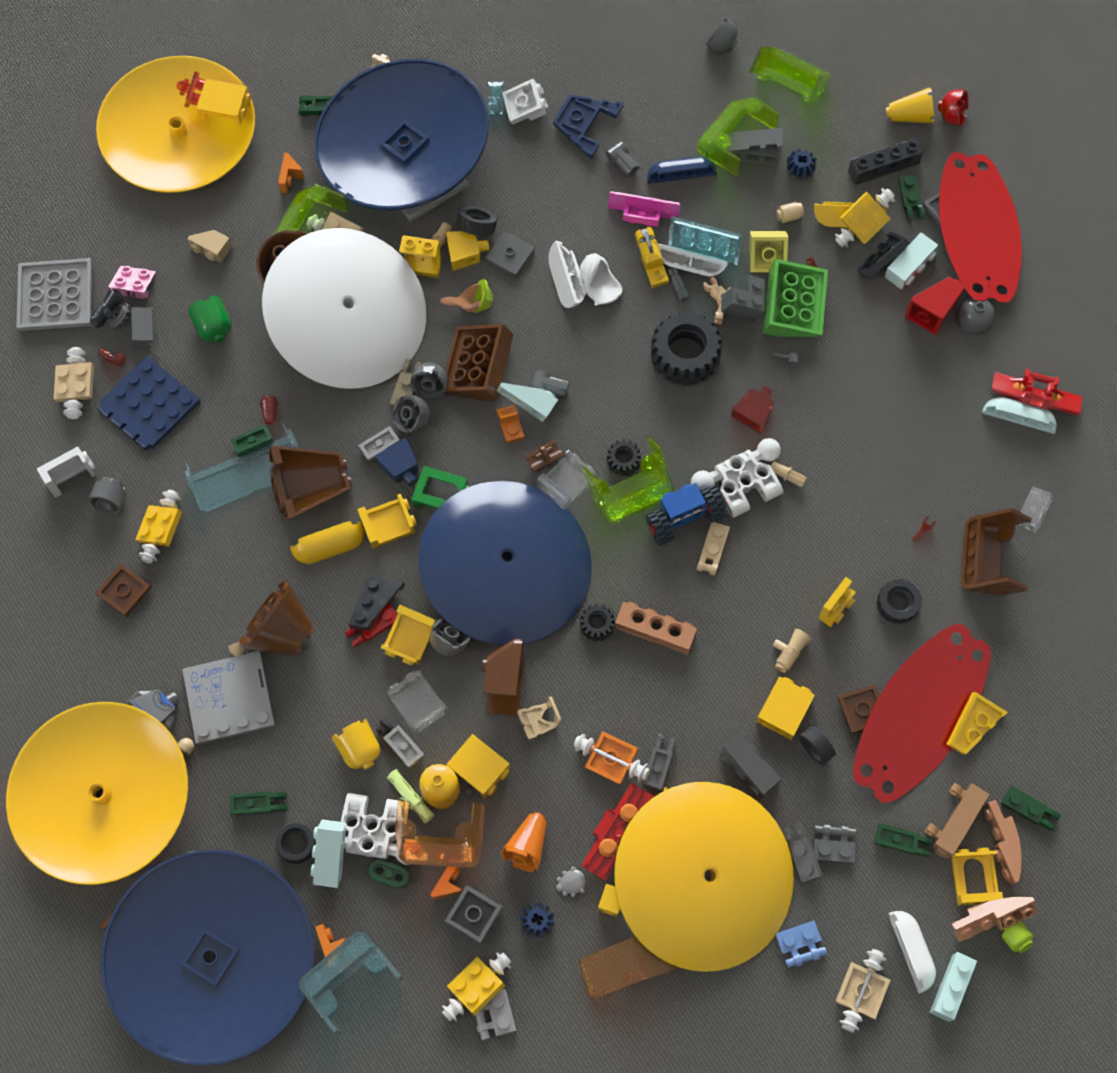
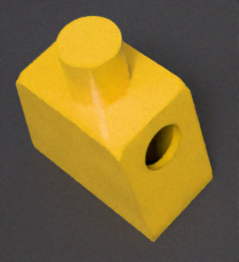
M463 231L446 232L453 271L479 263V252L489 251L488 240L477 241L476 236Z

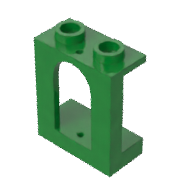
M424 466L412 497L413 507L421 508V505L438 509L447 500L426 494L431 478L453 484L458 488L459 492L470 487L468 486L467 478Z

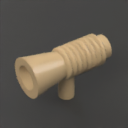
M795 629L789 645L775 640L773 647L782 651L776 660L777 664L775 667L783 673L789 670L799 656L800 651L812 640L811 637L802 630Z

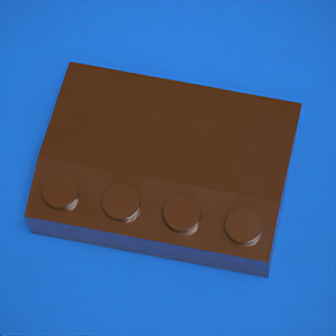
M504 324L456 327L445 369L448 376V385L444 394L481 401L497 400L499 393L496 390L502 383L514 334Z

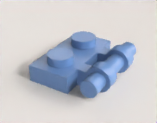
M815 921L775 934L782 955L790 952L792 958L785 960L788 968L793 966L799 967L804 962L816 961L821 956L827 955L825 947L817 949L815 943L822 941ZM808 946L809 952L801 955L798 954L797 949Z

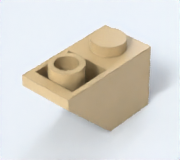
M215 230L191 235L187 238L191 250L196 253L200 252L209 260H215L219 263L223 261L232 248L230 238Z

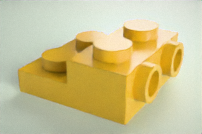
M844 578L823 606L818 619L830 627L834 623L839 624L844 617L842 612L845 608L850 609L855 602L853 597L856 592L850 588L852 581L849 578Z

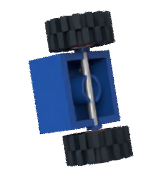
M695 483L692 485L686 484L674 493L668 492L664 494L660 500V508L646 514L645 519L651 536H653L656 544L661 546L674 540L672 530L703 517L704 512L713 523L727 517L728 511L724 499L715 485L699 491Z

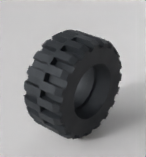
M683 311L679 312V315L676 316L675 314L669 315L668 320L664 318L660 325L655 328L651 342V361L656 366V371L659 374L663 373V378L666 380L671 379L674 384L681 382L683 385H688L692 382L695 385L699 383L700 379L702 381L707 380L709 375H713L716 371V367H718L720 362L722 337L719 335V329L716 326L713 327L714 323L710 319L705 320L704 315L700 314L697 316L695 312L685 314ZM689 338L698 342L704 351L696 358L683 359L674 355L669 349V345L677 339Z

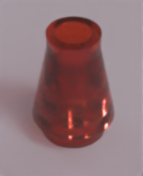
M275 396L261 397L260 406L264 424H275L278 401H276Z

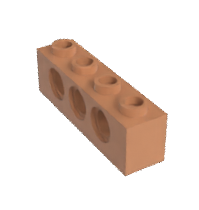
M623 602L615 622V629L686 655L689 654L697 628L691 623L675 621L676 619L669 615L661 616L655 610L639 608V605L633 602ZM640 617L643 619V622L635 623L633 618ZM657 623L662 628L654 630L651 625ZM676 630L680 635L674 637L669 632Z

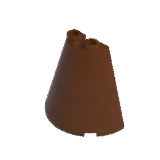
M283 446L270 447L269 462H273L271 470H269L272 490L279 512L285 514L283 515L285 520H290L351 489L352 481L350 476L345 474L347 462L345 458L343 459L342 453Z

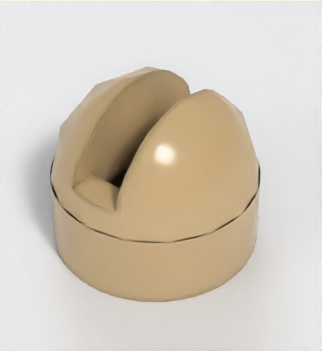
M239 642L228 646L233 656H240L245 652V648L240 647Z
M183 738L178 743L181 752L190 755L194 748L192 740Z

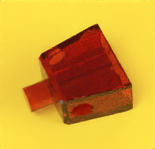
M765 386L760 393L751 389L732 408L731 417L761 434L774 405V401L770 399L773 393L772 390Z

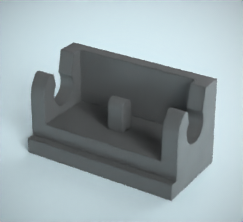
M152 307L131 308L133 349L151 347V343H153Z

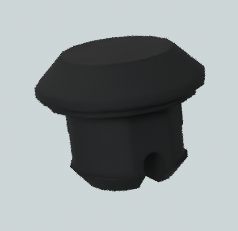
M380 720L381 724L376 731L382 737H385L394 727L386 720Z

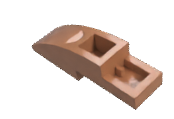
M994 800L984 806V815L988 821H991L993 835L1000 842L994 846V851H996L994 857L997 862L1001 863L1003 877L1006 881H1009L1011 886L1019 881L1021 873L1020 840L1012 816L1004 819L997 801Z
M1010 897L988 901L968 908L967 917L952 923L954 934L958 942H961L965 939H970L982 931L989 930L997 925L1000 931L1012 927L1016 922L1029 919L1037 914L1035 900L1033 897Z

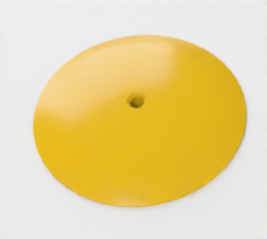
M171 56L144 63L124 75L111 88L102 102L96 126L97 140L101 153L108 165L120 177L146 190L174 193L206 186L227 174L246 153L254 134L255 110L251 99L250 104H247L246 117L242 119L241 125H237L235 119L209 114L207 120L200 119L196 108L205 80L209 79L243 86L244 84L227 68L204 58Z
M95 702L73 707L43 724L28 739L18 754L10 772L6 792V811L10 830L24 855L37 868L57 879L75 884L95 885L128 877L153 861L175 835L187 803L188 774L186 763L180 747L172 734L156 718L141 709L116 702ZM103 789L102 796L97 798V791Z
M694 782L682 784L661 792L652 798L635 814L621 838L615 860L616 895L626 923L636 938L650 952L665 962L679 968L702 972L719 971L748 961L761 952L775 937L787 916L791 904L794 882L793 864L788 844L781 829L770 813L752 797L740 790L719 783ZM707 870L711 873V879L709 881H707L704 877V874Z

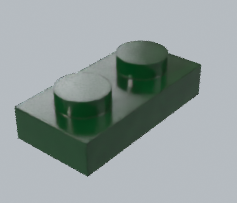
M266 425L231 439L239 457L273 443Z

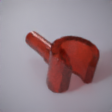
M926 517L921 524L920 530L912 539L916 542L925 531H930L933 528L935 521L932 525L926 523L929 517Z

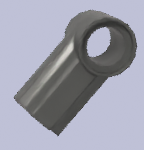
M621 141L605 152L610 163L616 164L627 177L635 175L640 168V165L630 156L627 147Z
M537 370L530 387L547 390L555 396L565 398L569 382L553 378L549 373Z

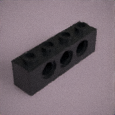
M917 138L851 159L848 172L854 184L858 185L920 164L923 150Z

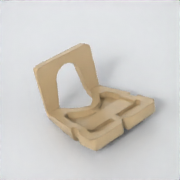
M548 697L547 702L544 704L531 706L528 709H520L517 712L521 724L525 725L523 729L528 740L557 728L561 722V717L552 697ZM550 707L553 708L555 713L554 722L542 719L543 713Z

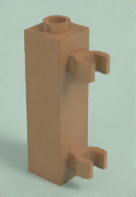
M954 783L948 793L958 797L960 801L941 831L937 826L930 823L924 833L936 839L932 848L935 849L937 855L943 858L947 857L950 859L954 855L990 795L972 783L966 790Z

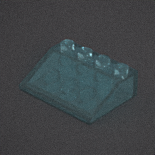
M671 217L668 246L718 258L731 264H738L744 243V236L742 234Z

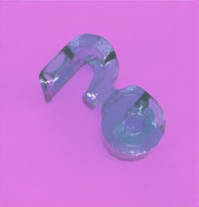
M488 81V91L491 92V97H489V114H503L504 101L503 97H500V92L504 91V81Z

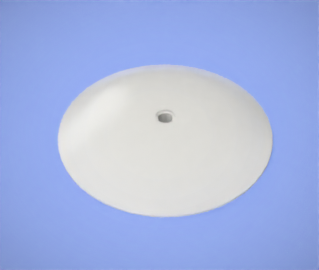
M333 228L319 230L302 236L279 254L272 264L264 283L262 311L270 339L281 356L293 368L318 383L345 389L365 388L382 383L399 373L403 369L405 360H411L421 344L426 325V304L419 280L408 262L394 248L367 233L352 229ZM343 303H348L351 308H346Z

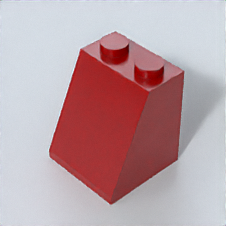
M951 277L942 280L912 297L904 317L936 336L958 304L965 285Z

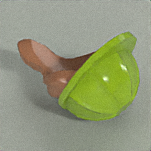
M482 279L477 284L468 287L459 297H444L440 302L448 307L457 306L467 312L478 313L491 307L493 294L488 287L487 281Z

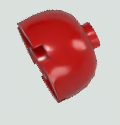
M951 90L943 97L942 101H939L938 111L941 112L943 120L948 124L962 126L965 123L967 115H964L965 109L968 110L969 105L968 92H965L966 90Z

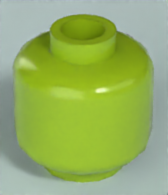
M1016 922L1012 927L1004 929L1002 939L1013 952L1019 951L1023 953L1033 945V933L1024 922Z

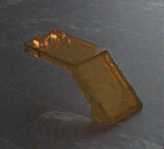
M636 937L578 960L592 1000L610 995L643 980L681 969L658 958Z

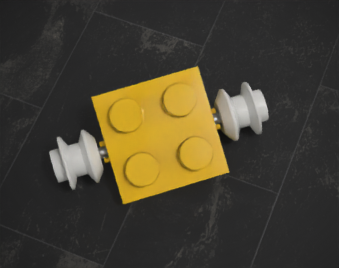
M882 188V194L875 195L876 201L868 192H865L840 217L849 229L841 228L842 233L840 235L835 234L836 243L842 248L844 246L848 248L847 243L849 241L854 242L853 235H855L863 244H866L891 219L881 207L888 208L889 201L895 202L893 198L895 195L888 188L886 190Z
M173 490L162 493L165 496V499H160L163 507L148 506L135 540L139 543H146L142 545L144 553H139V556L142 557L141 560L146 563L152 564V562H157L155 554H160V550L156 546L170 545L180 520L182 511L178 509L176 501H180L181 498Z
M496 953L497 959L495 961L489 960L490 968L476 957L447 985L458 998L457 1001L449 999L450 1005L447 1007L442 1005L444 1008L442 1013L449 1021L454 1019L457 1022L456 1016L458 1014L464 1015L461 1005H465L475 1016L505 987L504 983L495 975L496 973L504 975L503 970L506 967L511 969L509 965L511 960L504 953L501 955Z

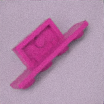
M611 191L608 208L624 211L623 221L658 227L660 217L678 220L680 203Z

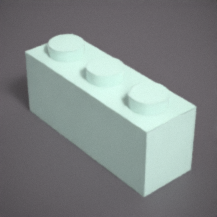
M920 233L887 268L884 277L901 290L905 285L909 286L915 279L914 276L917 273L920 274L925 269V264L928 261L931 262L936 257L938 244L923 233Z
M321 820L319 826L315 827L314 839H317L312 851V858H315V864H312L311 876L314 877L313 885L338 888L342 879L346 823Z
M959 952L952 955L930 1010L931 1014L948 1022L955 1019L977 963L976 960Z

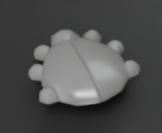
M574 866L568 872L562 871V878H557L556 890L562 892L564 897L568 893L571 894V897H575L578 892L584 893L586 881L582 872L576 870Z

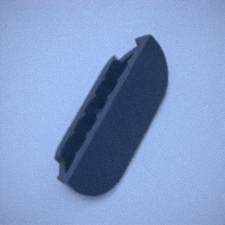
M703 156L664 160L655 163L649 169L647 184L717 175V170L714 163Z

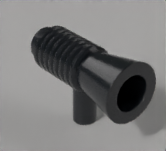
M109 287L104 301L101 302L94 314H92L90 323L97 328L103 326L107 319L112 317L114 308L125 297L119 291Z

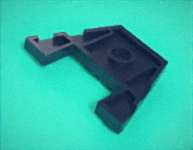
M569 95L553 120V125L592 159L599 148V143L585 137L586 133L599 112L616 119L623 109L624 103L618 101L617 103H611L609 100L604 99L597 101L592 100L591 97Z

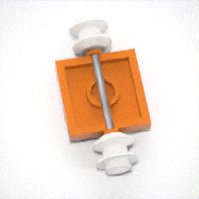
M603 731L596 745H594V739L591 737L587 740L585 734L578 736L574 742L575 752L582 750L583 756L591 753L585 765L586 769L619 785H622L628 771L631 779L634 776L638 777V782L646 780L650 773L647 763L644 766L640 765V760L633 763L639 751L637 747Z

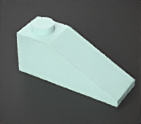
M501 383L496 390L541 422L547 418L558 401L552 392L539 388Z

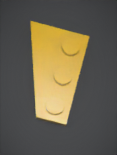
M972 692L947 745L961 754H967L982 739V736L989 729H992L996 725L995 723L1008 712L980 694Z

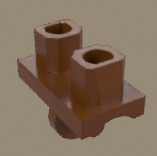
M555 440L544 446H539L537 450L526 455L525 459L534 473L563 458L564 454L557 446Z

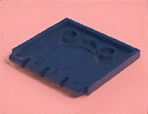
M146 356L100 400L101 405L98 407V411L106 418H109L119 429H123L122 431L132 440H136V443L146 451L150 447L154 449L201 401L150 357Z

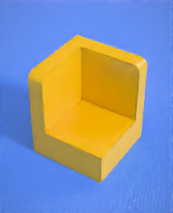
M606 884L598 911L618 917L620 906L614 886Z

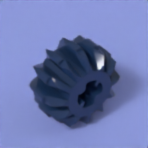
M798 149L797 152L792 151L791 155L787 158L786 168L790 171V176L795 174L796 179L799 176L805 179L806 176L811 177L812 173L816 170L817 160L813 157V152L807 153V149L804 152Z
M532 903L530 904L531 911L526 908L523 910L527 916H520V920L525 922L521 925V928H528L526 930L527 936L533 931L534 939H537V933L539 932L541 937L545 938L544 930L548 933L552 932V929L547 925H555V921L548 920L554 917V913L546 914L550 909L549 906L541 910L542 903H538V909H535ZM535 916H538L539 919L543 918L541 925L532 923Z

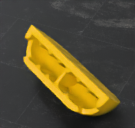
M815 203V217L824 226L848 228L840 217L854 203Z
M349 521L298 539L299 543L297 545L290 546L291 553L297 561L304 564H313L357 548L362 543L365 535L364 526L360 521L357 524H352Z

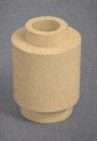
M793 202L779 206L776 216L778 221L784 224L799 220L800 217L804 216V209L801 203Z

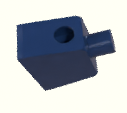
M406 438L375 455L377 464L395 483L405 480L407 485L411 486L417 482L418 479L414 473L419 470L418 464Z

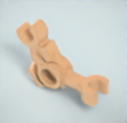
M711 277L710 282L713 285H708L704 282L703 288L705 291L710 292V295L718 303L714 324L721 325L724 313L721 312V296L727 291L722 286H718L717 280Z

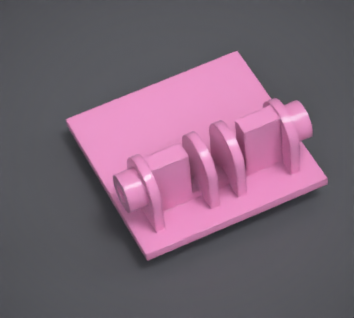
M120 266L109 287L114 288L126 297L130 294L132 298L134 295L135 298H148L149 291H146L156 271Z

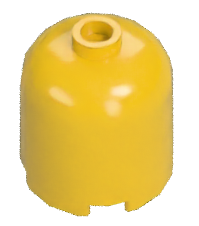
M364 719L362 723L360 720L342 729L343 734L340 736L334 734L331 737L345 763L352 769L363 767L364 770H367L375 765L373 761L380 755V746L367 719Z
M436 764L426 768L421 775L419 781L420 792L426 804L436 809H444L455 803L460 793V783L451 768L446 765Z

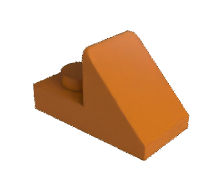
M284 153L278 185L281 193H288L289 187L292 186L293 178H305L301 167L288 153Z
M512 405L496 410L506 444L524 440L519 414L515 406Z
M451 860L430 894L433 900L459 895L463 892L460 888L451 884V881L455 882L461 872L459 870V863Z
M321 924L315 928L327 965L332 969L335 968L348 940L343 938L331 943V940H334L331 929H326V926Z

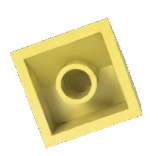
M750 231V272H769V268L775 259L787 261L788 235L786 231Z

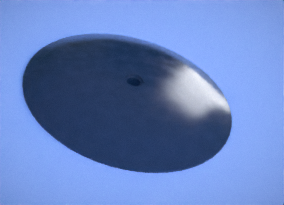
M509 481L486 482L468 487L453 495L437 509L429 520L419 548L418 562L421 582L433 607L455 629L485 643L505 645L516 638L523 639V644L553 634L564 626L577 612L586 596L590 583V549L578 521L557 499L538 488L522 483ZM508 556L511 559V561L506 562L502 559V557Z

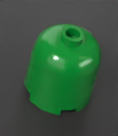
M209 296V300L203 302L199 299L188 308V315L202 340L216 343L225 340L232 329V324L221 297Z

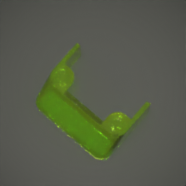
M761 46L749 70V73H756V77L763 81L772 79L800 93L803 96L802 100L810 104L817 102L832 77L831 74L774 46Z
M755 97L730 102L697 143L699 153L736 177L739 174L741 159L728 151L731 146V138L728 136L730 131L746 113L771 129L778 126L780 112Z
M314 185L299 191L274 233L282 230H299L314 202H321L347 213L348 205L345 195L321 185Z
M650 436L646 437L651 453L641 459V472L609 487L604 479H596L586 466L582 467L589 491L603 517L609 523L619 522L659 503L664 494L674 491L662 448Z

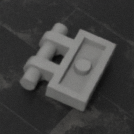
M506 989L501 990L475 1015L478 1026H476L477 1032L480 1033L482 1041L490 1039L488 1030L491 1029L495 1030L496 1037L517 1031ZM487 1010L490 1011L492 1022L486 1023L483 1013Z

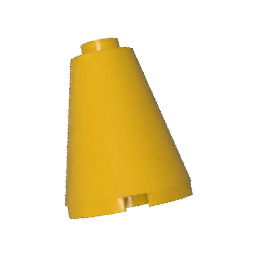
M926 88L889 103V107L886 108L887 118H891V121L935 123L934 119L931 120V117L934 116L933 98L931 95H928V92H932L931 88Z

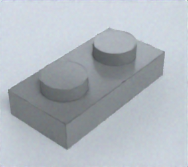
M389 426L359 444L358 447L368 462H371L375 459V455L396 444L400 439Z
M399 725L383 737L409 769L424 757L423 752Z

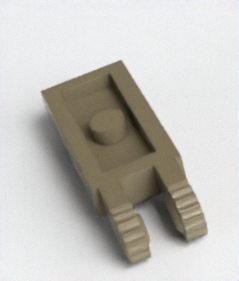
M409 359L405 360L403 370L400 372L390 401L391 407H394L395 402L401 396L414 395L410 385L412 374L408 373L411 366V360ZM417 362L414 370L422 363Z

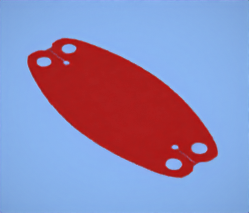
M953 152L946 161L939 193L940 225L948 255L961 283L965 285V290L973 299L985 301L988 298H994L998 302H1009L1016 292L1022 258L1020 226L1012 198L998 169L986 155L975 154L973 157H970L963 153ZM957 159L962 160L965 164L964 168H957L954 165V161ZM980 161L985 162L988 165V169L980 170L977 163ZM978 283L982 285L983 292L976 293L972 288L973 284ZM998 285L1005 286L1007 294H999L996 287Z
M963 624L951 625L918 648L886 684L865 724L853 764L854 780L862 787H870L874 791V796L882 803L892 802L909 792L924 780L952 750L947 745V742L972 692L981 695L986 681L991 659L990 647L982 640H975L970 635V630ZM955 632L962 635V643L959 645H955L951 641V636ZM975 649H979L983 653V659L979 662L974 661L972 658V652ZM959 655L962 656V660H958ZM864 764H869L873 769L869 777L861 774V767ZM886 765L887 770H883L882 767ZM885 781H890L894 785V790L890 794H886L882 790V785Z

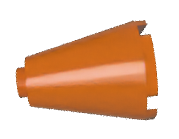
M534 812V814H529L502 849L501 857L504 861L507 862L509 859L514 862L513 867L527 872L539 869L547 827L544 815Z

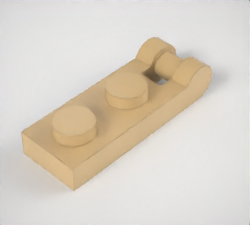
M711 522L696 569L697 571L710 572V575L715 576L729 533V526ZM706 560L711 561V562H713V564H712V565L707 564V563H705V561H706Z

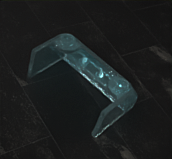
M363 931L352 934L308 971L299 982L302 993L337 1035H340L341 1031L329 1017L338 1005L332 991L360 967L365 965L369 971L378 973L388 966L400 982L404 980L369 935Z

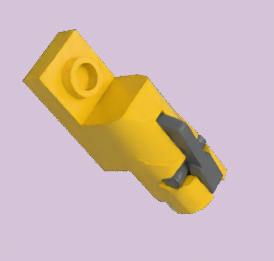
M646 227V229L636 231L635 237L641 253V260L651 288L669 284V279L663 265V258L652 228Z

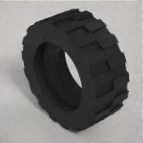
M466 206L459 209L456 226L470 235L490 236L495 233L498 217L488 209Z
M894 579L882 587L877 599V608L881 616L886 618L885 620L891 621L894 624L908 623L918 614L922 605V596L915 584L910 583L908 580ZM894 593H903L907 596L909 605L904 610H896L890 604V597Z

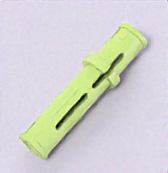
M397 769L387 776V779L408 802L409 808L415 811L424 823L429 822L434 817V814L424 803V799L415 793Z

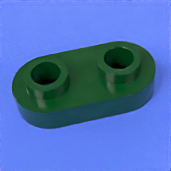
M376 860L369 867L371 878L382 884L401 889L409 882L408 872L400 866L383 860ZM379 868H382L384 870L383 874L378 875L376 873V871ZM398 875L403 876V879L400 882H397L395 880L396 876Z

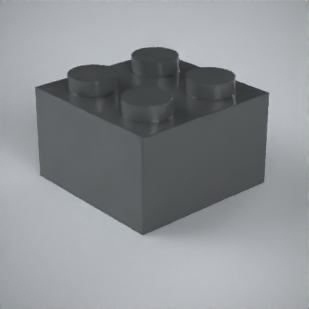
M466 885L447 916L445 923L482 946L502 913L503 908L498 903Z

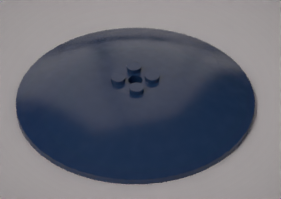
M426 59L390 61L358 74L342 86L328 102L320 116L315 132L314 149L316 161L323 177L331 188L354 204L370 209L388 211L418 207L444 196L457 187L472 172L486 146L489 131L488 112L477 87L468 77L455 68L444 63ZM402 141H409L407 144L401 145Z
M199 850L181 854L158 864L142 875L126 891L114 909L106 927L101 951V975L104 991L111 1010L121 1026L137 1043L147 1050L165 1059L188 1065H216L231 1062L259 1050L272 1041L290 1023L299 1010L310 985L314 964L312 928L305 908L293 888L283 877L266 864L244 854L226 850ZM208 951H213L216 954V959L212 963H207L204 960V955Z

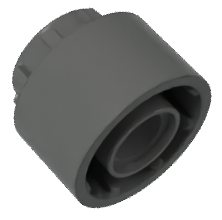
M104 477L101 481H97L94 484L88 503L102 513L118 514L126 497L125 487L117 479Z

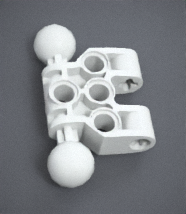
M764 439L758 444L757 450L753 452L747 450L739 455L732 456L723 463L716 465L715 470L710 473L704 470L698 471L692 476L691 485L696 483L699 491L712 485L714 486L715 482L721 481V497L724 499L728 514L731 518H735L750 510V505L744 493H748L752 488L757 489L765 502L783 494V488L771 466L758 462L760 460L766 462L776 460L781 452L780 445L774 439ZM732 464H738L740 469H734ZM762 471L766 476L760 477L757 472ZM741 480H747L749 485H743ZM724 488H731L733 493H726Z
M348 793L341 822L346 823V830L349 833L348 837L345 836L344 848L346 853L387 859L389 855L396 856L398 861L405 865H412L419 860L421 847L416 841L406 839L399 844L391 843L404 833L408 802L387 799L384 814L379 818L375 815L366 816L369 796ZM350 820H358L354 827L348 826ZM376 822L377 827L374 830H369L368 825ZM391 825L397 826V830L394 833L387 832ZM367 842H373V847L370 850L364 849V845Z

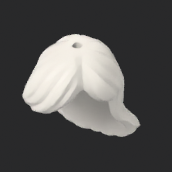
M596 253L587 255L580 265V274L584 281L587 295L595 302V306L610 304L616 301L622 294V287L612 275L607 261Z

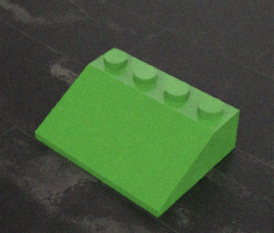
M775 259L769 268L763 334L778 337H821L823 334L828 270Z

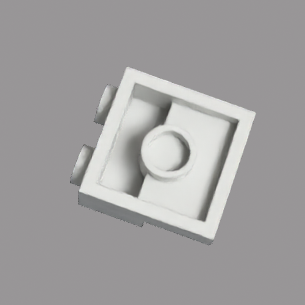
M534 79L502 92L508 117L512 125L527 118L532 121L546 114L545 109L548 108L545 98L541 96L544 93L543 88Z

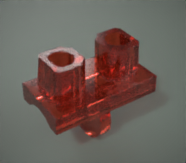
M194 72L191 84H189V79L184 78V81H178L176 85L177 89L180 90L179 94L181 96L187 93L184 107L190 108L191 104L198 105L201 94L195 93V90L202 91L205 83L204 79L199 78V72Z

